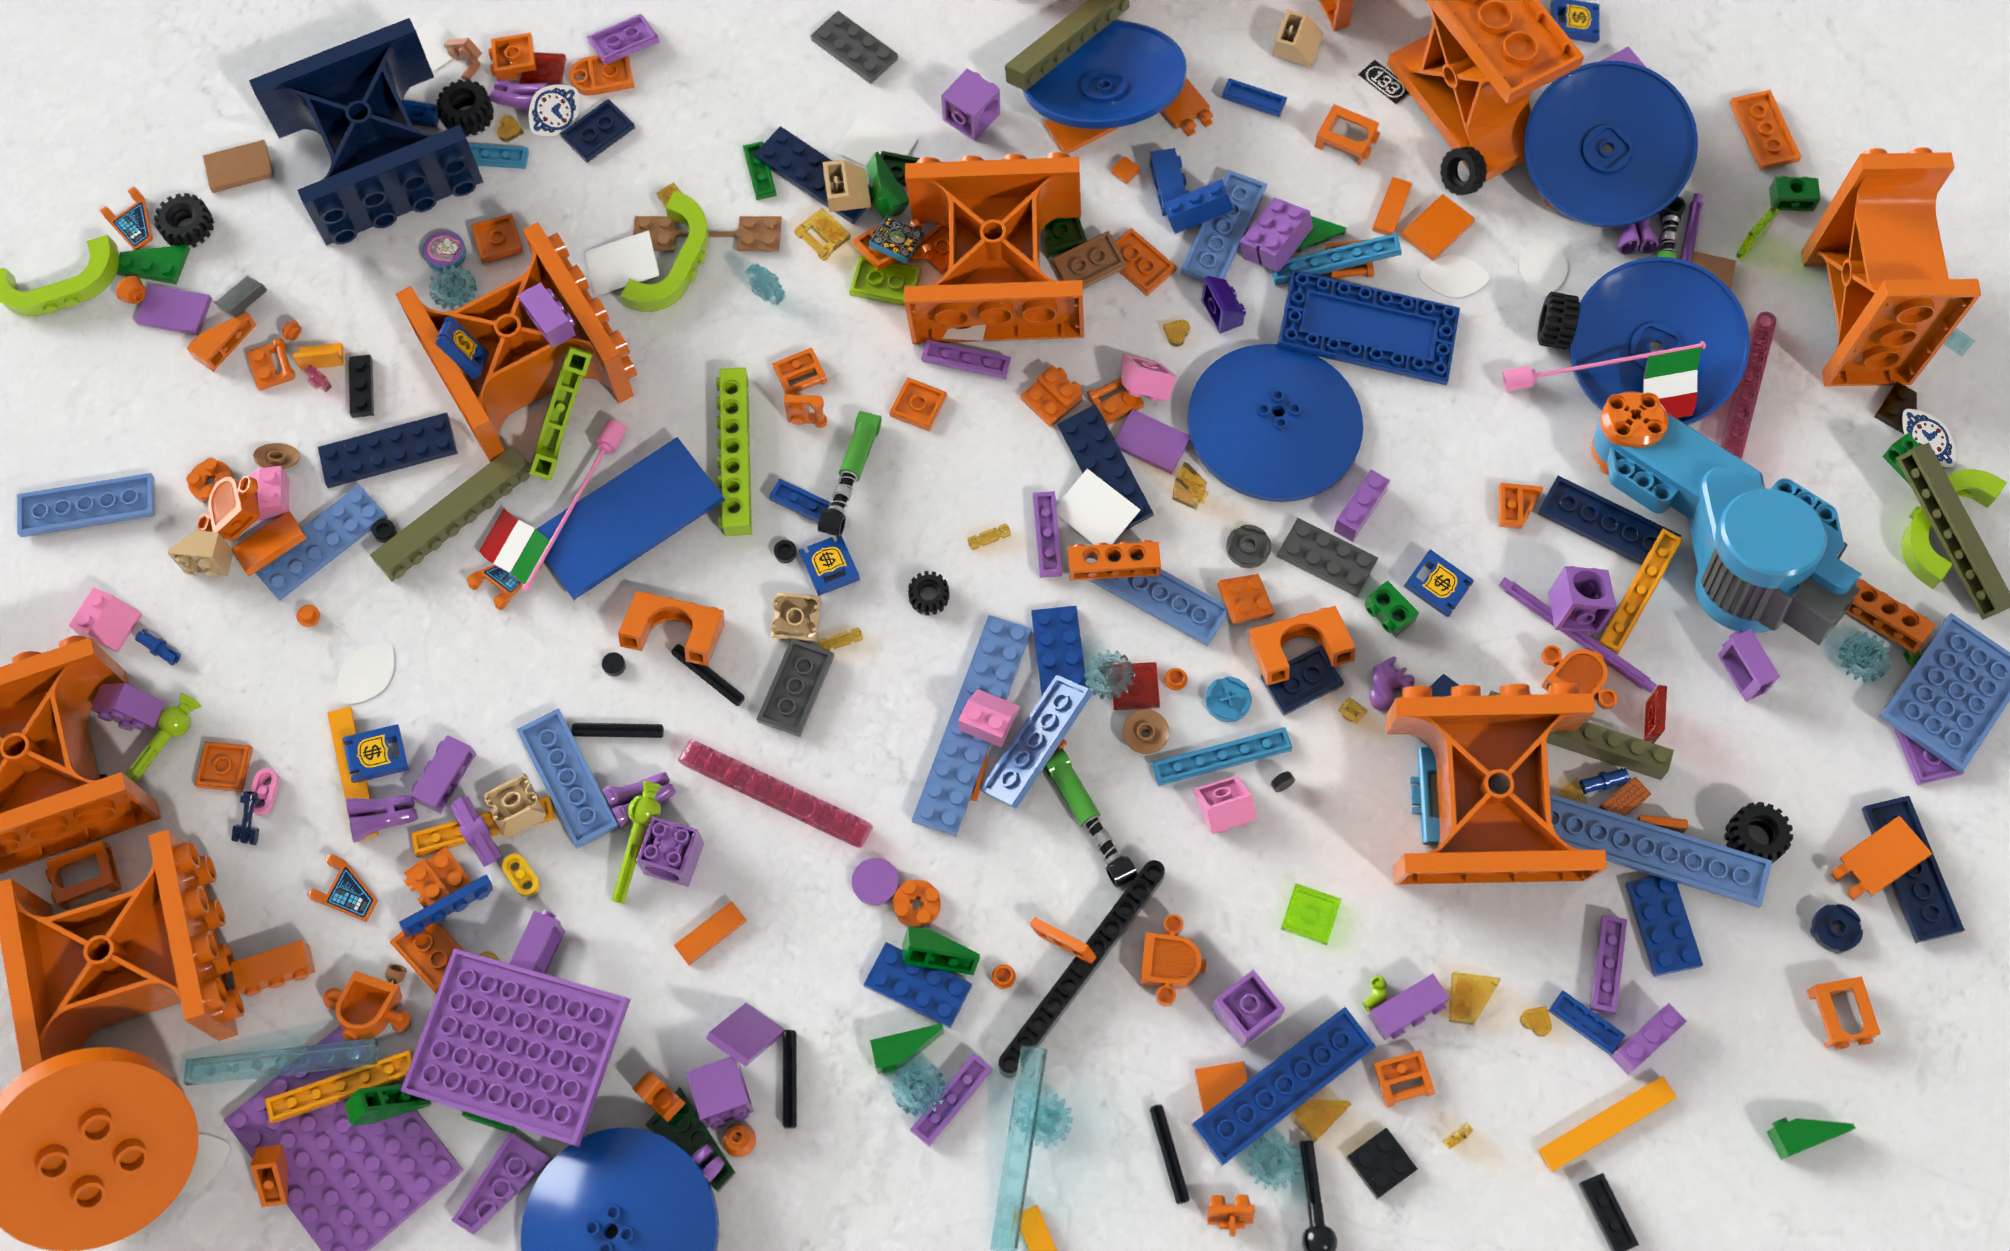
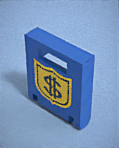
M1577 0L1551 1L1550 15L1571 40L1597 43L1600 40L1599 4ZM1564 10V23L1558 22V15L1561 16Z
M447 317L437 336L436 345L474 380L482 374L489 352L453 317Z
M842 535L841 537L836 536L837 542H834L833 537L807 546L808 553H805L803 548L799 549L800 556L818 596L860 580L859 573ZM843 570L845 571V576L825 583V577Z
M1430 549L1403 587L1444 616L1449 617L1452 610L1456 608L1468 591V586H1471L1474 580ZM1425 565L1431 572L1424 581H1421L1416 576Z
M398 724L342 738L343 744L346 745L344 749L350 775L354 774L351 776L352 783L409 770ZM397 742L401 757L391 759L388 744Z

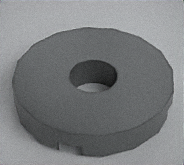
M1242 525L1230 533L1227 538L1226 551L1234 564L1242 568H1255L1266 562L1269 557L1271 541L1263 529L1255 525ZM1245 542H1251L1255 548L1253 550H1246L1242 545Z

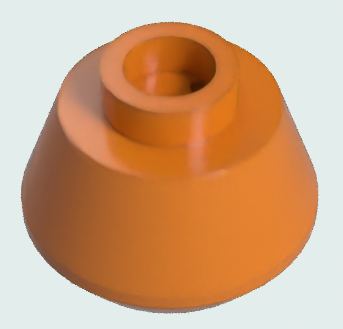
M127 276L117 284L116 296L120 301L136 304L145 298V287L137 276Z
M745 1123L730 1125L722 1136L724 1150L733 1157L748 1155L756 1144L754 1130Z

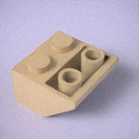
M1287 9L1275 40L1273 56L1312 67L1324 33L1306 14Z
M845 160L823 162L829 212L871 207L866 169Z
M195 531L168 550L170 557L184 573L189 575L204 573L211 577H218L219 575L228 576L234 553L218 532Z

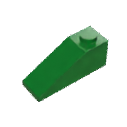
M874 152L866 165L872 203L883 219L886 216L900 215L908 206L909 198L880 154Z
M908 926L902 943L903 964L974 975L980 959V954L933 930Z
M943 1024L870 1040L877 1074L882 1073L886 1076L896 1073L897 1069L905 1066L944 1034Z
M403 1084L357 1089L344 1105L351 1126L374 1124L431 1105V1101L401 1092Z
M1785 1117L1773 1122L1774 1128L1767 1131V1134L1782 1160L1856 1128L1852 1123L1799 1118L1788 1122Z

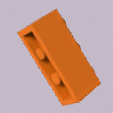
M304 940L231 962L236 990L246 996L257 995L261 990L269 987L279 988L285 984L284 982L293 979L295 981L303 980L309 974L315 973L310 945Z

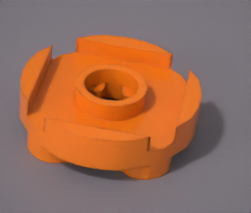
M208 458L193 468L187 475L186 481L194 497L201 502L207 503L206 501H209L210 494L216 483L224 477L234 478V474L224 462ZM210 478H214L215 483L213 485L210 483L206 485Z
M907 880L895 892L893 908L895 915L903 925L923 928V926L937 919L941 909V901L937 889L930 883L923 880ZM918 898L923 907H918L917 910H914L911 901Z

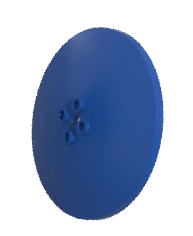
M1113 21L1029 89L1022 91L1025 99L1036 112L1059 124L1084 129L1122 127L1156 115L1178 97L1186 81V59L1178 44L1163 32L1138 23Z
M1599 61L1580 66V68L1556 79L1544 90L1532 108L1526 124L1523 141L1524 159L1528 174L1535 188L1555 210L1574 221L1594 227H1624L1640 223L1655 216L1677 198L1688 182L1695 166L1698 134L1688 103L1676 87L1667 79L1638 64L1624 61ZM1610 145L1613 152L1611 154L1603 153L1602 146Z
M1649 257L1620 265L1606 273L1591 286L1580 302L1579 319L1574 339L1569 346V357L1573 367L1651 353L1650 344L1654 342L1660 344L1662 351L1700 344L1701 341H1704L1706 348L1701 350L1697 370V401L1692 416L1677 418L1684 424L1691 425L1720 408L1738 387L1748 363L1750 333L1739 301L1728 286L1716 275L1705 268L1685 260L1668 257ZM1648 358L1573 372L1586 396L1602 411L1611 395L1623 392L1643 393V379Z
M1259 344L1243 347L1216 360L1197 381L1188 406L1187 426L1189 437L1196 455L1202 464L1216 479L1227 487L1248 497L1264 501H1298L1326 491L1349 471L1358 454L1363 436L1361 408L1353 389L1346 379L1333 366L1320 357L1278 348L1277 344ZM1280 410L1284 415L1277 417L1272 411Z
M625 1127L601 1130L583 1137L579 1147L571 1144L555 1156L538 1177L531 1190L523 1214L520 1241L521 1251H717L719 1238L718 1208L712 1187L704 1171L696 1160L676 1142L655 1132L638 1128ZM611 1224H615L618 1228L617 1236L613 1239H610L607 1235V1229Z

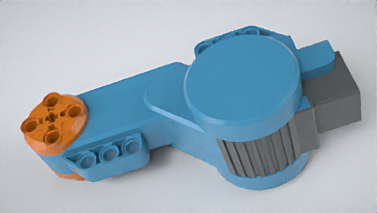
M1623 392L1611 395L1608 398L1592 440V455L1600 465L1601 471L1609 475L1611 484L1654 513L1661 514L1672 507L1687 517L1698 567L1694 581L1695 594L1703 610L1717 623L1734 631L1742 630L1745 632L1752 629L1754 633H1763L1771 630L1775 631L1785 623L1817 645H1820L1848 612L1860 591V588L1856 585L1862 576L1860 572L1840 560L1848 544L1843 541L1837 510L1826 501L1787 478L1778 480L1771 489H1767L1764 485L1763 475L1759 470L1667 413L1656 394L1649 392Z

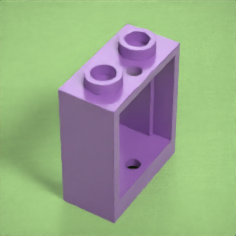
M1752 629L1745 632L1738 630L1729 636V641L1722 645L1723 648L1718 653V656L1744 700L1749 701L1765 694L1780 678V675Z
M545 910L542 913L533 912L509 964L543 974L547 973L565 933L561 922L555 919V914Z

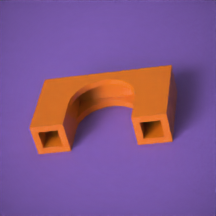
M636 591L618 632L620 647L642 651L651 630L656 625L665 621H680L692 629L684 648L686 662L708 666L725 625L724 610L698 605L694 602L680 601L672 597H662L649 592Z
M1336 606L1324 607L1318 611L1300 614L1286 620H1278L1275 623L1257 626L1249 630V646L1267 686L1289 680L1290 666L1282 647L1286 642L1294 638L1307 637L1319 642L1323 646L1332 667L1355 661L1356 647Z

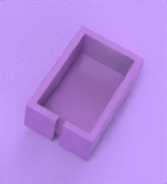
M1274 197L1239 241L1243 259L1258 265L1262 261L1263 267L1279 272L1313 229L1310 210Z

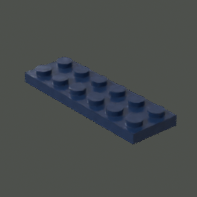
M780 126L754 154L755 158L828 207L823 162L832 160ZM868 185L870 202L872 204L870 186ZM868 208L835 211V213L854 224Z
M1096 404L1057 424L1082 474L1087 469L1140 509V512L1124 531L1154 516L1149 503Z
M447 412L318 447L327 488L458 454Z
M1559 475L1537 513L1640 565L1643 564L1662 529L1680 538L1682 536Z
M1910 796L1867 805L1861 809L1871 834H1874L1900 816L1932 852ZM1933 852L1926 860L1891 883L1916 944L1965 931Z

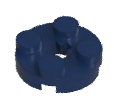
M1829 904L1822 907L1813 916L1810 933L1824 949L1841 954L1858 945L1863 936V929L1861 930L1860 917L1853 909L1844 904ZM1839 923L1842 934L1839 932L1835 933L1832 924L1836 925Z

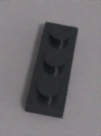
M371 355L349 357V404L352 418L374 416L373 359Z
M1604 1173L1578 1183L1611 1251H1627L1638 1246L1639 1243Z

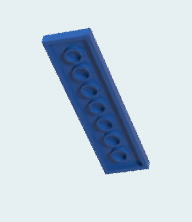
M1344 1007L1201 1116L1191 1126L1220 1165L1223 1166L1376 1046L1348 1009Z

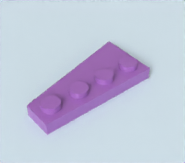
M510 1132L451 1221L475 1235L553 1159Z

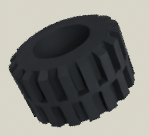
M460 79L456 83H449L450 86L448 87L445 86L443 88L444 92H440L438 95L439 99H437V108L445 127L451 129L460 125L466 137H469V134L475 136L478 135L477 132L485 131V127L490 126V121L494 117V109L485 87L477 81L472 83L470 79H466V81ZM472 105V107H470L469 109L462 111L459 110L464 106Z
M1550 292L1542 307L1538 325L1537 338L1540 346L1563 350L1568 349L1574 339L1579 319L1580 302L1578 296Z
M1758 802L1756 805L1749 803L1746 807L1743 806L1729 820L1725 828L1727 832L1724 834L1725 840H1729L1726 844L1727 847L1772 860V863H1774L1790 848V842L1793 840V834H1790L1793 828L1792 825L1787 824L1789 818L1781 815L1783 812L1781 809H1773L1774 805L1769 803L1767 806H1764V802ZM1748 825H1757L1764 829L1769 837V844L1763 845L1754 841L1749 834Z

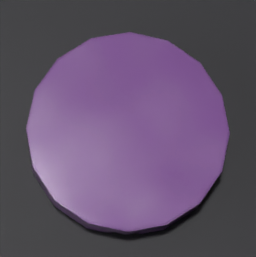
M870 858L861 862L856 867L852 875V888L861 902L871 906H880L894 897L895 892L899 888V876L896 868L889 861L882 858Z

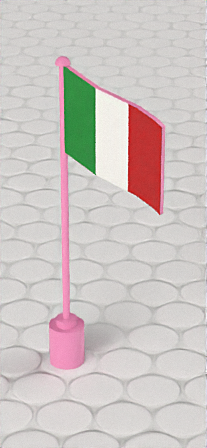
M1701 341L1700 344L1540 373H1536L1535 369L1531 370L1530 366L1503 370L1504 388L1506 392L1531 388L1533 383L1537 382V377L1648 358L1643 379V393L1656 394L1666 412L1675 418L1692 416L1697 401V370L1701 350L1706 348V343Z
M607 420L595 441L600 453L551 540H548L534 527L514 518L503 508L479 550L482 556L491 564L512 574L523 584V590L529 591L533 579L602 456L616 452L627 432V428L617 420Z

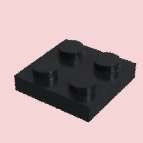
M1387 1127L1346 1157L1376 1199H1379L1418 1169Z

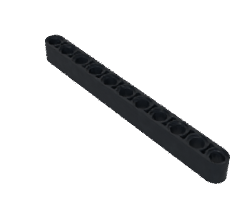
M1152 860L1145 864L1085 943L1090 949L1092 945L1099 944L1104 950L1101 953H1094L1096 959L1092 964L1078 957L1073 959L1001 1054L998 1064L999 1071L1004 1077L1013 1078L1019 1074L1162 884L1165 868L1161 862ZM1149 870H1156L1160 876L1152 878L1147 872ZM1137 888H1142L1146 894L1138 897L1133 891ZM1121 907H1129L1132 913L1130 915H1123L1119 909ZM1113 925L1118 929V932L1109 934L1105 931V928ZM1080 963H1085L1090 969L1087 972H1079L1076 966ZM1065 982H1071L1074 984L1075 989L1067 992L1062 989V985ZM1051 1001H1056L1061 1007L1057 1011H1051L1047 1005ZM1035 1021H1043L1046 1027L1041 1031L1035 1030L1032 1026ZM1021 1040H1027L1031 1043V1047L1028 1050H1021L1018 1047V1043ZM1008 1059L1014 1060L1017 1064L1012 1070H1007L1003 1067V1063Z

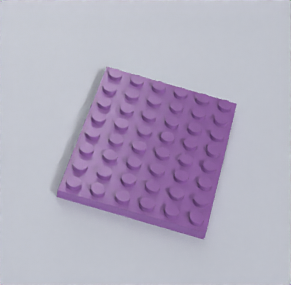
M454 948L400 1091L579 1147L631 999Z
M339 1026L223 1121L252 1159L257 1147L283 1145L288 1163L287 1206L321 1251H370L464 1170L417 1110L374 1124L351 1126L344 1105L348 1099L275 1124L270 1123L265 1103L266 1098L377 1061L362 1041L355 1040V1042L344 1039L342 1037L343 1032Z

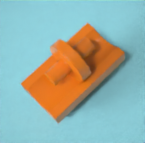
M1212 1195L1210 1206H1208V1225L1219 1224V1229H1229V1236L1235 1237L1236 1229H1245V1224H1253L1255 1207L1250 1204L1248 1195L1235 1196V1205H1225V1196Z

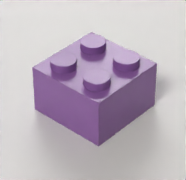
M126 683L103 684L100 686L90 710L97 713V717L102 720L119 723L118 727L127 731H132V729L144 730V728H155L165 702Z

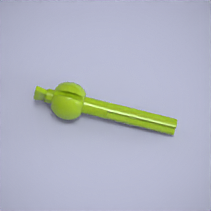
M181 692L180 704L177 707H167L161 712L157 722L160 729L125 775L136 784L170 738L182 736L189 730L191 718L188 714L200 708L201 705L192 697Z
M643 781L644 790L642 796H636L628 806L629 818L634 823L613 893L612 901L625 903L647 826L650 825L652 817L659 818L661 815V806L655 800V797L662 785L651 781Z

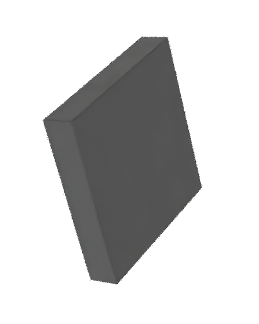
M246 276L217 300L215 304L222 311L236 317L262 296L267 289L262 283Z

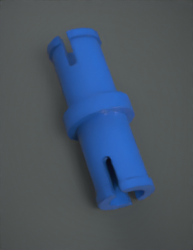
M142 629V632L139 631L137 633L135 641L148 648L152 655L161 657L171 666L178 663L181 654L166 645V641L162 638H156L146 629Z
M1624 767L1608 773L1605 771L1599 772L1597 776L1579 780V787L1583 794L1600 789L1609 790L1611 786L1629 782V774Z

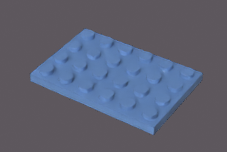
M1950 613L1879 718L1961 773L1965 770L2010 701V652Z

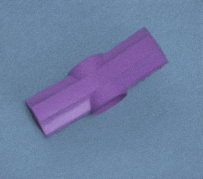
M461 797L455 800L450 807L461 826L459 828L467 844L472 846L482 865L486 867L503 857L490 836L491 832L487 824L479 816L469 797Z

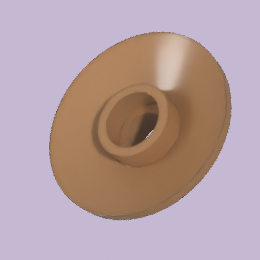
M271 443L257 448L253 453V459L257 465L263 468L281 466L283 469H287L298 463L300 454L297 449L290 445Z
M1148 709L1138 710L1129 715L1124 722L1123 738L1133 751L1141 754H1152L1161 750L1167 743L1169 726L1165 718L1158 712ZM1148 732L1150 736L1144 738L1141 733Z

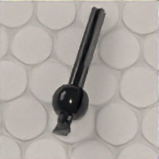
M1313 1140L1300 1141L1310 1227L1304 1231L1302 1236V1246L1304 1251H1336V1234L1330 1227L1325 1226Z

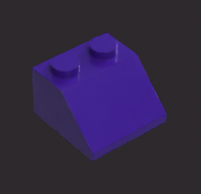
M1211 276L1204 277L1201 300L1218 332L1221 334L1243 325L1246 310L1242 303L1239 304L1233 286L1230 287L1225 279Z

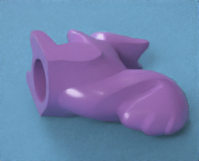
M1395 656L1373 668L1372 684L1374 689L1370 691L1371 696L1369 699L1371 705L1379 711L1390 709L1395 700L1394 689L1399 688L1402 691L1403 688L1414 686L1415 683L1413 675L1403 676L1407 670L1406 667L1399 670L1394 667Z

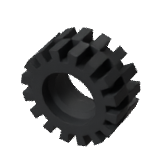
M924 571L925 575L922 576L919 573L917 574V579L913 577L911 580L912 584L909 583V601L914 610L918 609V613L922 614L924 611L925 615H929V612H933V615H935L937 610L943 611L944 606L948 604L949 586L946 579L943 580L941 574L936 576V572L932 571V575H929L928 571ZM924 587H934L938 592L937 596L932 600L923 599L920 592Z

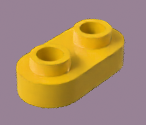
M516 853L506 856L502 862V870L516 891L523 897L536 895L540 889V881L523 856ZM518 864V865H519V869L516 870V871H513V870H512V867H513L514 865ZM527 883H532L530 889H525Z

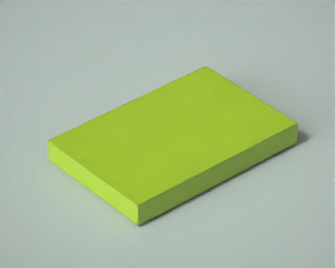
M860 256L849 293L851 296L905 306L904 286H918L922 268L894 262L877 271L864 256Z

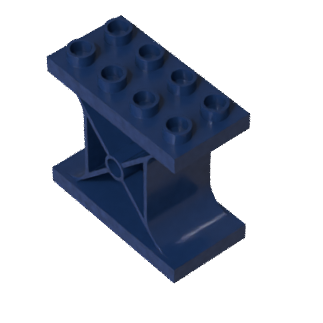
M410 18L249 80L254 94L279 139L303 129L315 131L323 138L331 157L330 169L323 180L297 191L326 246L332 243L338 245L347 244L357 237V233L371 227H389L396 222L397 217L413 210L415 212H426L432 209L438 200L450 195L458 197L468 195L474 191L476 185L483 183L476 161L460 125L436 135L426 134L417 130L412 125L405 111L403 99L408 89L434 78Z

